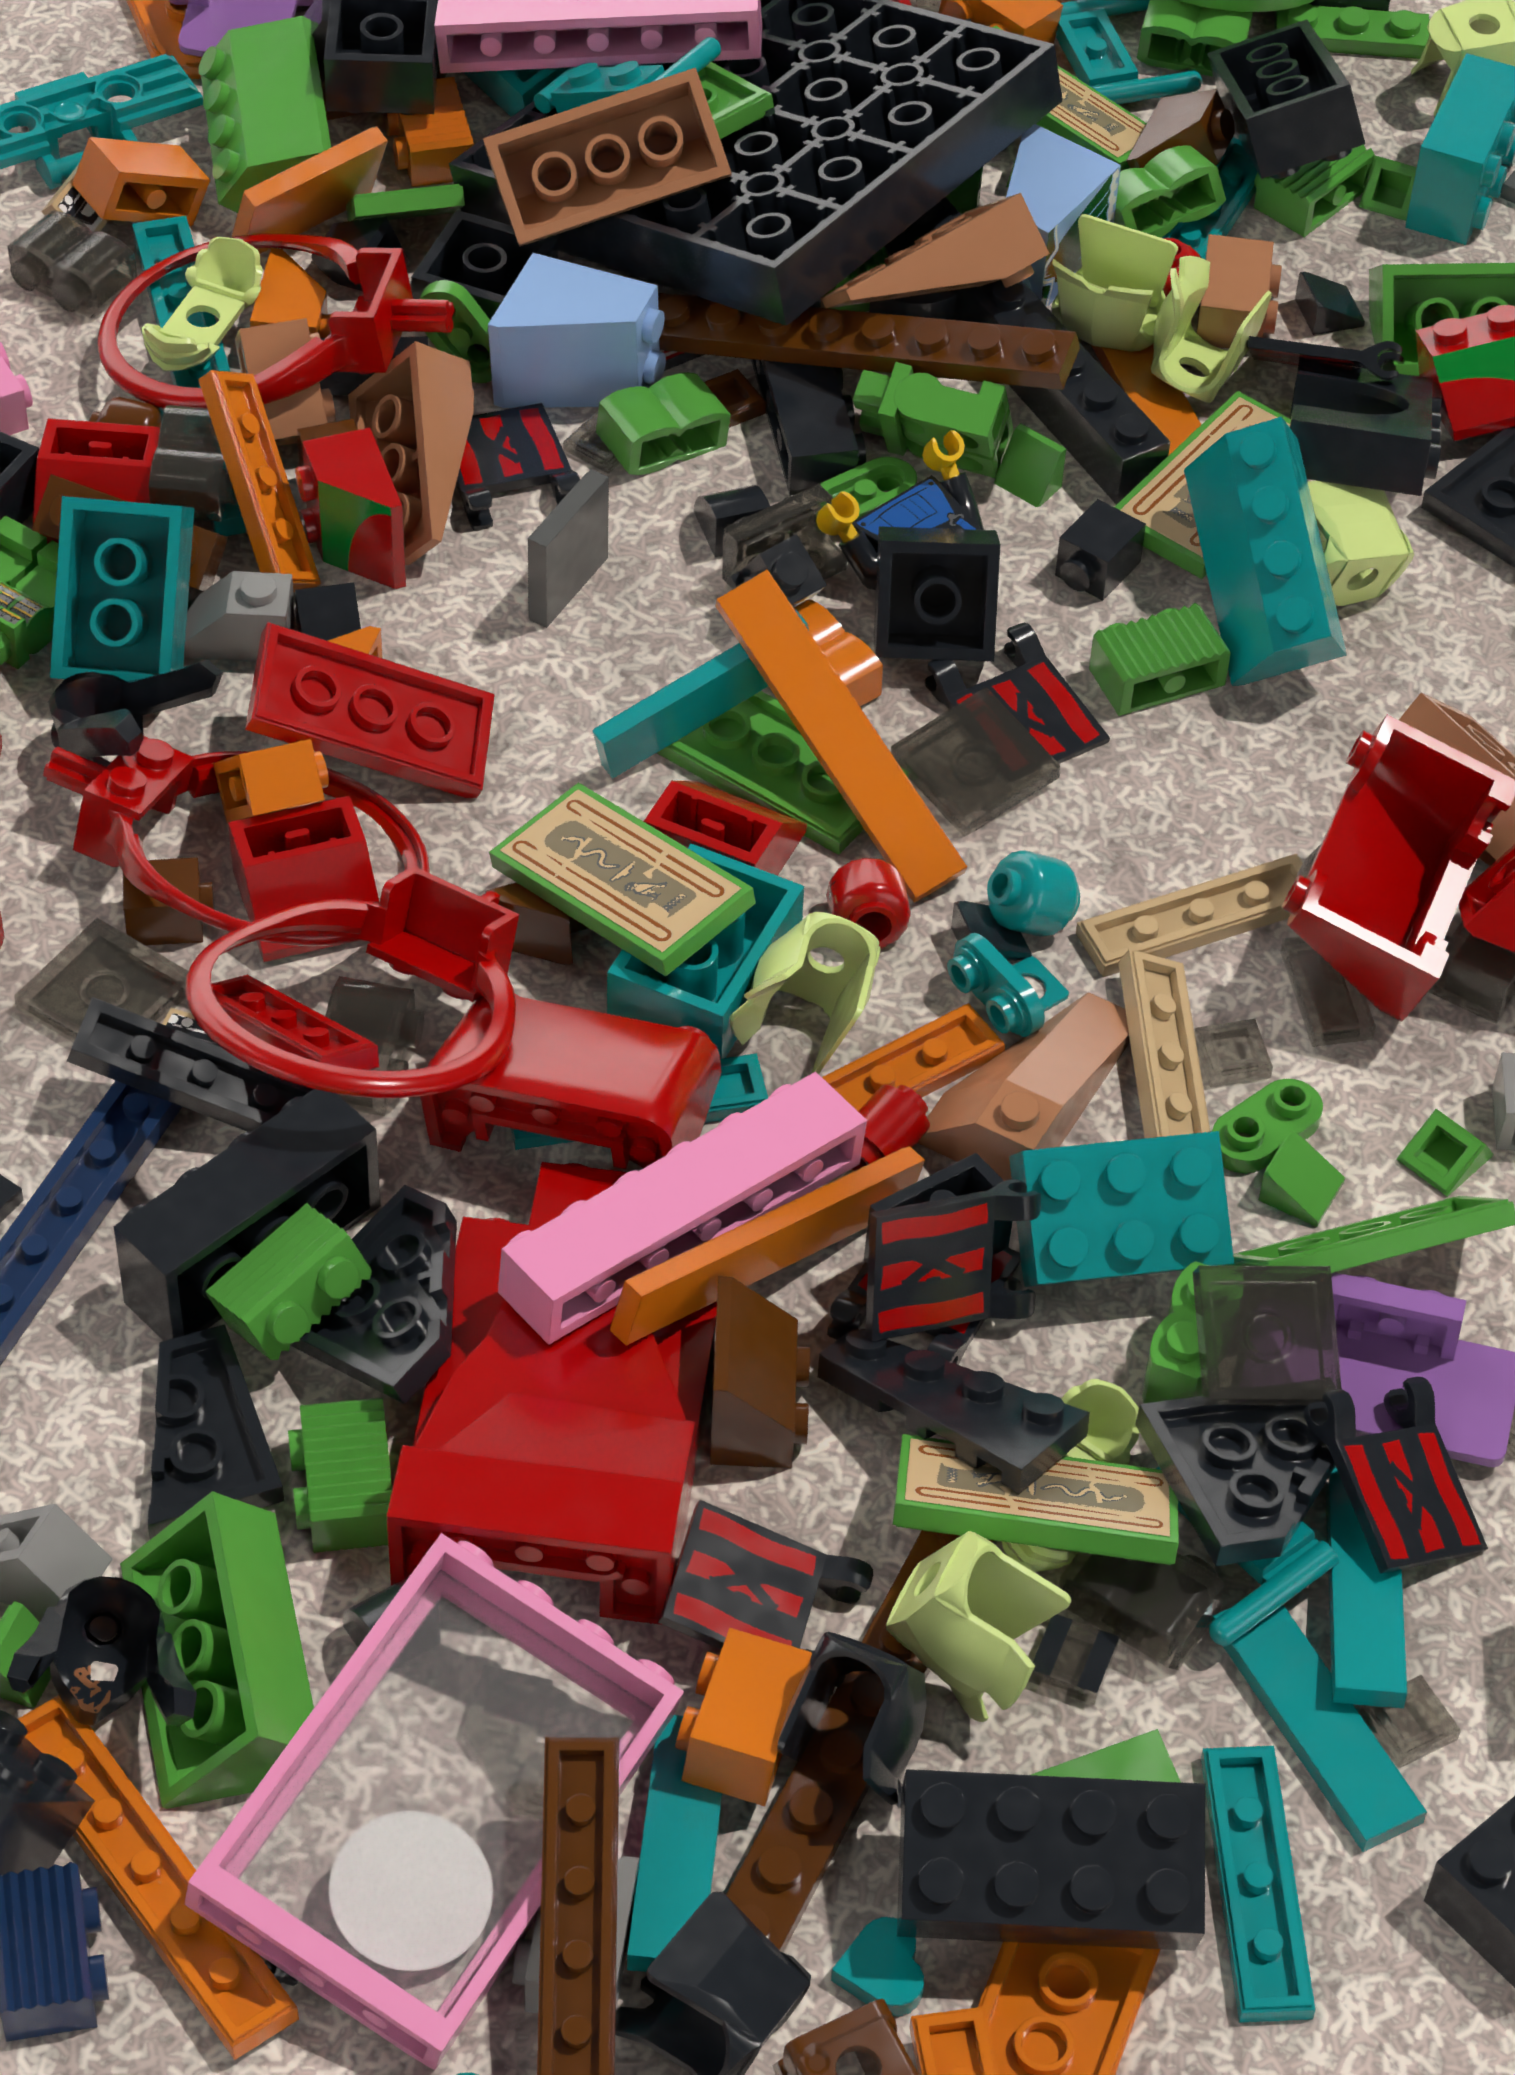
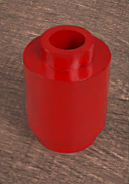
M883 1084L858 1110L867 1119L860 1164L852 1168V1170L856 1171L908 1146L913 1148L930 1129V1122L926 1116L928 1106L919 1094L905 1085H899L895 1088L891 1085Z

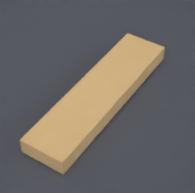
M1293 854L1077 922L1076 935L1101 976L1106 977L1120 972L1118 962L1128 949L1166 958L1289 919L1291 913L1282 909L1283 902L1298 875L1306 878L1309 872L1298 855Z
M1128 949L1118 964L1144 1137L1154 1138L1211 1132L1184 965L1180 962Z

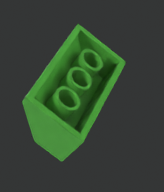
M297 16L228 30L216 47L211 46L205 51L199 64V74L202 81L203 107L206 111L208 142L210 143L213 163L212 175L215 179L217 200L219 205L238 213L245 190L331 148L314 37L311 36V20L304 16Z
M1515 263L1382 264L1369 269V321L1374 344L1384 341L1398 343L1403 349L1400 355L1405 359L1404 364L1387 362L1381 368L1385 371L1395 370L1399 374L1419 376L1416 330L1434 326L1437 322L1448 318L1462 319L1487 313L1490 309L1500 305L1515 306Z
M212 1491L120 1563L123 1579L142 1587L152 1596L161 1609L165 1631L172 1634L180 1665L197 1692L194 1718L180 1726L167 1725L154 1701L147 1681L141 1686L162 1808L166 1809L254 1792L314 1709L276 1514Z

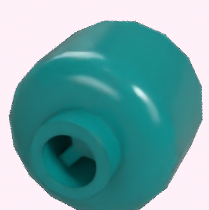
M1026 850L1012 852L1002 859L991 874L987 884V900L990 912L997 923L1010 930L1039 937L1055 935L1073 919L1080 904V890L1075 873L1066 862L1057 858Z

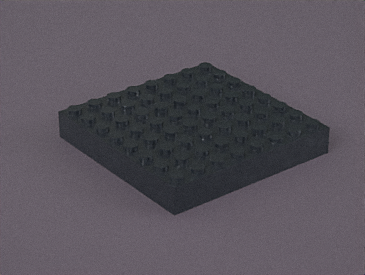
M760 0L762 15L761 59L712 61V63L771 93L774 108L765 111L764 117L720 139L732 176L550 237L558 239V251L787 326L1063 102L1055 44L892 0ZM674 63L639 64V66L663 65L666 71ZM533 101L484 138L558 114L557 110L554 108L549 113H542L535 107ZM481 139L449 163L454 184L463 186L465 206L461 208V211L511 225L486 153L484 141Z

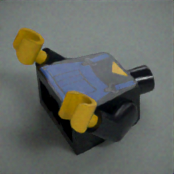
M950 430L943 439L944 447L948 451L949 456L941 453L934 437L925 445L923 450L924 463L930 469L941 472L943 480L938 481L931 475L857 519L860 512L859 504L855 497L848 492H840L831 500V504L827 503L818 511L816 519L818 528L827 535H839L842 541L838 546L866 588L876 590L879 526L984 530L978 504L966 472L959 473L956 461L962 456L965 448L963 438L956 431Z

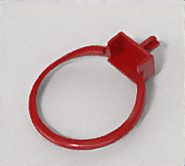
M252 234L229 237L241 239L254 248L292 249L327 258L337 263L355 285L360 283L364 296L359 295L352 312L335 311L331 314L328 321L331 333L324 341L316 336L284 359L254 375L263 405L301 392L334 372H356L359 374L386 373L402 332L451 333L453 330V302L448 300L413 299L402 248H360L357 250L353 245L340 239L296 234ZM209 242L171 255L145 270L117 295L104 314L97 339L101 363L113 382L136 399L171 410L208 412L201 388L163 383L147 377L133 368L118 349L117 335L122 317L135 298L167 273L194 262L199 251L208 249Z
M143 736V742L137 753L132 756L118 755L105 767L58 746L54 748L50 761L44 767L43 776L47 777L46 780L83 795L73 851L116 868L120 866L125 877L137 889L159 902L210 926L231 932L251 923L214 910L194 900L170 884L149 863L144 853L142 841L139 835L133 832L132 828L133 819L140 821L150 809L169 814L175 808L177 796L187 791L193 798L220 793L213 763L250 751H224L190 756L172 748L171 745L162 740ZM327 768L329 783L328 787L322 788L323 793L334 798L350 795L353 806L375 820L392 840L402 857L405 870L415 866L430 873L426 847L419 833L406 816L373 789L351 777ZM294 935L267 938L260 941L285 945L325 946L349 943L360 939L325 935Z
M411 866L386 881L382 888L380 902L351 899H325L306 902L265 916L218 938L196 957L189 968L185 988L187 1003L192 1016L200 1028L220 1047L252 1067L294 1084L336 1094L372 1098H406L447 1092L471 1084L486 1076L504 1059L511 1045L515 1025L516 1000L513 986L508 977V970L519 914L500 906V895L494 891H488L478 896L415 866ZM294 935H325L360 939L370 942L367 944L366 953L389 963L390 967L399 973L415 975L441 987L444 993L456 999L474 1002L481 996L485 997L491 1007L492 1021L486 1035L477 1046L461 1057L446 1063L399 1071L362 1070L340 1067L286 1052L243 1029L232 1020L218 1003L212 990L211 972L214 963L221 954L235 947L262 939Z

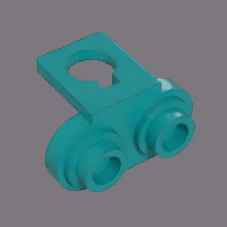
M971 933L958 940L955 944L953 958L947 962L948 974L953 984L963 993L971 991L986 1006L987 1015L993 1026L1003 1034L1010 1031L1022 1037L1033 1034L1043 1027L1045 1022L1044 1012L1067 1000L1069 997V991L1036 957H1027L1012 966L985 937L978 933ZM1023 976L1034 977L1044 984L1046 992L1041 999H1039L1033 987Z

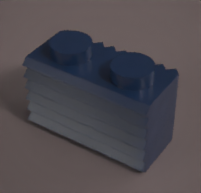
M69 1862L64 1866L54 1864L48 1869L38 1867L34 1871L24 1869L18 1874L9 1871L3 1876L0 1875V2017L6 2042L98 2027L95 2002L110 2000L104 1954L90 1956L88 1934L102 1932L97 1887L82 1888L79 1867L76 1863Z

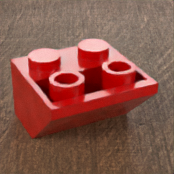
M48 418L37 456L33 525L51 474L128 502L162 504L168 478L163 428ZM42 534L47 537V544L52 540L59 544L58 539Z
M671 780L643 821L686 848L690 844H694L777 876L807 831V823L697 781Z
M350 795L228 822L233 874L250 922L283 909L312 901L351 899L379 902L367 842ZM256 941L263 962L342 945L299 946Z

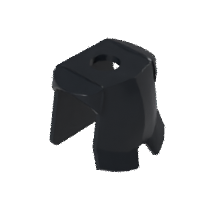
M826 1632L819 1640L811 1662L789 1704L778 1740L777 1751L799 1762L826 1710L835 1683L843 1675L851 1672L868 1671L876 1673L884 1686V1701L863 1747V1780L890 1805H896L899 1809L901 1808V1778L923 1731L927 1707L925 1674L907 1665L904 1661L870 1645L840 1634Z
M717 1891L712 1892L650 1964L646 1971V1976L641 1980L640 1989L654 1999L653 2003L645 2008L622 2006L617 2008L615 2035L645 2044L687 2070L691 2075H744L774 2031H777L788 2020L809 1989L811 1975L793 1956L781 1952L726 1894Z

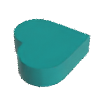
M881 1917L872 1920L863 1928L832 1968L831 1981L865 2004L878 1999H884L893 2017H900L911 2013L918 2007L924 1989V1974L920 1965L914 1961L916 1938L897 1937V1918Z

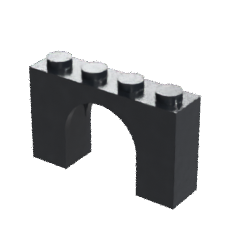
M1299 359L1289 419H1291L1290 429L1299 442L1307 479L1421 496L1424 478H1436L1441 452V444L1439 443L1441 437L1440 408L1442 398L1432 397V379L1399 374L1398 378L1385 381L1375 377L1364 368Z

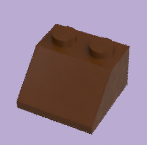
M718 1276L710 1465L792 1468L794 1444L807 1445L809 1404L795 1402L796 1387L809 1388L810 1347H797L798 1319L735 1278Z

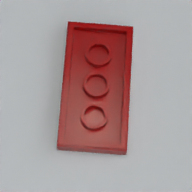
M267 622L260 637L245 730L286 743L311 739L315 752L320 751L322 754L457 796L477 799L483 790L495 694Z

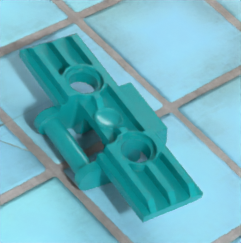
M167 54L89 78L84 72H80L15 92L14 101L0 105V169L35 160L36 169L49 189L61 187L63 184L62 180L67 179L80 163L84 152L81 151L60 158L58 138L63 137L64 134L87 128L92 137L138 142L131 130L132 128L203 105V96L175 57ZM120 95L132 98L125 102L108 101V99ZM18 126H27L29 132L11 133L8 131Z

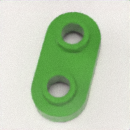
M440 280L429 284L423 290L419 299L448 300L453 302L455 308L452 316L454 326L451 333H424L438 350L470 361L472 382L487 383L492 381L488 334L490 319L471 294L458 283ZM473 344H481L487 351H480Z
M880 457L866 462L821 483L816 488L813 496V519L816 523L818 511L827 503L831 504V500L840 492H848L855 497L860 509L857 518L859 519L916 485L917 473L908 462L895 457Z
M1280 1079L1271 1082L1220 1116L1215 1122L1212 1132L1219 1131L1223 1167L1232 1172L1245 1174L1260 1171L1270 1164L1290 1131L1297 1133L1305 1140L1311 1137L1320 1125L1323 1111V1102L1319 1093L1303 1081ZM1284 1102H1293L1298 1106H1290ZM1237 1133H1247L1252 1137H1242Z

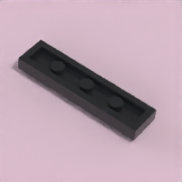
M94 997L91 999L67 1059L69 1063L247 1132H252L277 1115L284 1105L293 1098L305 1096L313 1090L312 1088L294 1084L256 1069L239 1060L222 1047Z

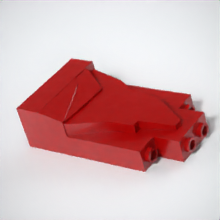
M541 1162L529 1225L511 1223L502 1218L480 1219L462 1217L455 1256L451 1356L426 1383L413 1446L402 1445L386 1516L391 1586L410 1577L442 1533L456 1543L467 1541L479 1547L491 1558L493 1567L496 1569L600 1582L599 1617L663 1625L658 1623L683 1545L715 1354L717 1301L628 1345H625L610 1331L617 1308L616 1305L548 1345L498 1293L501 1249L513 1237L523 1231H533L555 1219L569 1205L576 1201H587L613 1186L621 1176L628 1172L590 1168L578 1163L557 1164Z

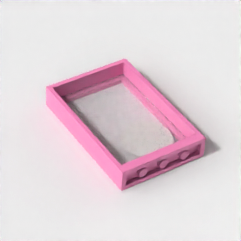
M442 1533L188 1881L185 1899L187 1907L409 2056L433 2070H436L515 1953L518 1941L521 1938H525L536 1921L537 1912L541 1910L545 1737H619L620 1797L673 1718L684 1693L683 1690L674 1685L673 1677L657 1663L648 1659L635 1660L615 1647L611 1636L597 1624L585 1619L574 1620L554 1607L551 1597L539 1586L526 1580L514 1581L494 1568L491 1558L479 1547L467 1541L456 1543Z

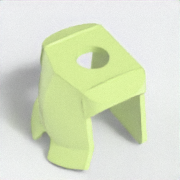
M1465 0L1439 9L1433 14L1428 23L1427 30L1430 35L1420 60L1411 70V75L1442 60H1445L1451 69L1433 113L1435 117L1466 53L1515 66V2L1512 0Z
M1087 214L1081 215L1078 219L1082 267L1074 273L1053 259L1052 265L1057 275L1058 294L1052 303V313L1068 331L1076 332L1078 338L1093 346L1129 352L1141 351L1150 347L1154 343L1157 315L1166 298L1163 288L1177 254L1178 246L1172 241Z
M1183 256L1179 260V278L1175 268L1170 270L1172 290L1165 298L1157 315L1154 329V354L1151 372L1172 387L1198 400L1211 403L1232 373L1237 370L1241 360L1248 352L1249 336H1257L1272 292L1267 291L1242 322L1229 350L1215 347L1203 340L1191 326V320L1209 285L1210 262L1196 256ZM1180 364H1187L1197 368L1205 377L1189 373Z
M1308 481L1336 606L1343 607L1379 597L1403 574L1415 555L1408 537L1398 526L1385 491L1323 481Z
M825 912L808 914L786 934L770 944L760 958L750 991L744 994L747 1001L730 1015V1026L733 1034L743 1046L760 1030L769 1003L777 991L787 992L808 1002L815 1003L822 1007L830 1018L812 1073L816 1072L819 1074L853 1027L870 999L875 966L880 956L879 940L865 928L840 916ZM818 947L832 949L842 956L844 963L836 967L822 965L814 960L810 951Z
M968 1531L917 1564L893 1606L887 1621L886 1630L904 1647L912 1651L928 1669L950 1686L959 1704L970 1718L978 1722H985L989 1717L982 1700L984 1692L988 1693L1002 1710H1006L1017 1701L1035 1668L1034 1663L1014 1639L1067 1609L1071 1603V1598L1067 1592L1002 1553L995 1544L975 1532Z

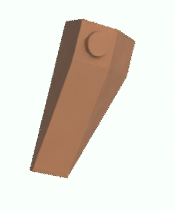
M1018 193L961 214L914 241L915 245L889 256L884 260L885 264L876 266L858 275L822 297L821 300L827 309L979 287L999 280L1007 288L1033 275L1035 272L1031 264L1050 253L1022 194Z
M416 341L391 360L386 373L373 374L348 394L350 419L354 420L357 430L371 428L402 503L405 565H411L442 541L474 413V390L472 388L470 361Z
M1089 992L1046 1021L1040 1030L1027 1037H1023L947 1090L927 1116L930 1122V1129L917 1143L957 1162L977 1153L1004 1181L1012 1179L1009 1156L1025 1150L1060 1147L1129 1045L1130 1037L1125 1008Z

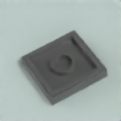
M592 469L587 472L528 537V611L530 621L547 628L608 559V476Z

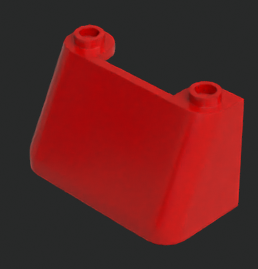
M1387 714L1373 734L1363 730L1356 739L1346 760V764L1354 767L1350 780L1307 877L1298 875L1283 902L1282 909L1291 913L1287 925L1378 1010L1402 1022L1441 976L1450 954L1445 951L1448 942L1444 940L1475 863L1492 839L1493 835L1490 833L1493 828V820L1502 810L1506 812L1511 807L1515 797V779Z
M514 993L516 1014L512 1041L504 1059L486 1076L461 1088L420 1096L429 1143L433 1146L461 1152L471 1132H475L476 1139L489 1142L494 1126L497 1125L611 1148L613 1167L626 1169L630 1160L645 1168L665 1157L677 1144L684 1141L691 1142L700 1137L722 1072L717 1046L705 1032L695 1027H673L524 998ZM481 996L472 1003L427 1067L459 1058L481 1042L492 1021L491 1007L485 997Z

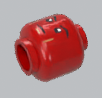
M862 858L852 860L843 865L831 877L826 893L830 914L852 921L871 932L879 940L880 948H885L894 943L906 931L911 911L904 878L893 865L882 859Z

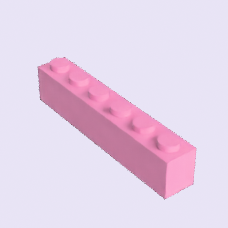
M438 0L434 24L440 73L569 68L586 63H597L598 66H612L628 61H637L638 64L675 63L707 37L717 39L721 45V53L713 61L761 59L762 15L760 0Z
M816 1072L792 1085H782L768 1099L743 1113L736 1112L727 1116L716 1128L691 1142L684 1141L677 1144L665 1157L640 1171L634 1170L624 1174L613 1186L587 1201L579 1200L572 1203L560 1216L539 1228L517 1234L501 1249L498 1293L549 1345L616 1306L625 1280L806 1195L859 1165L867 1119Z

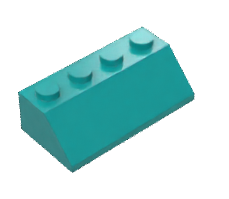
M1282 416L1224 434L1184 468L1220 636L1231 652L1228 667L1231 685H1246L1347 656L1297 437Z

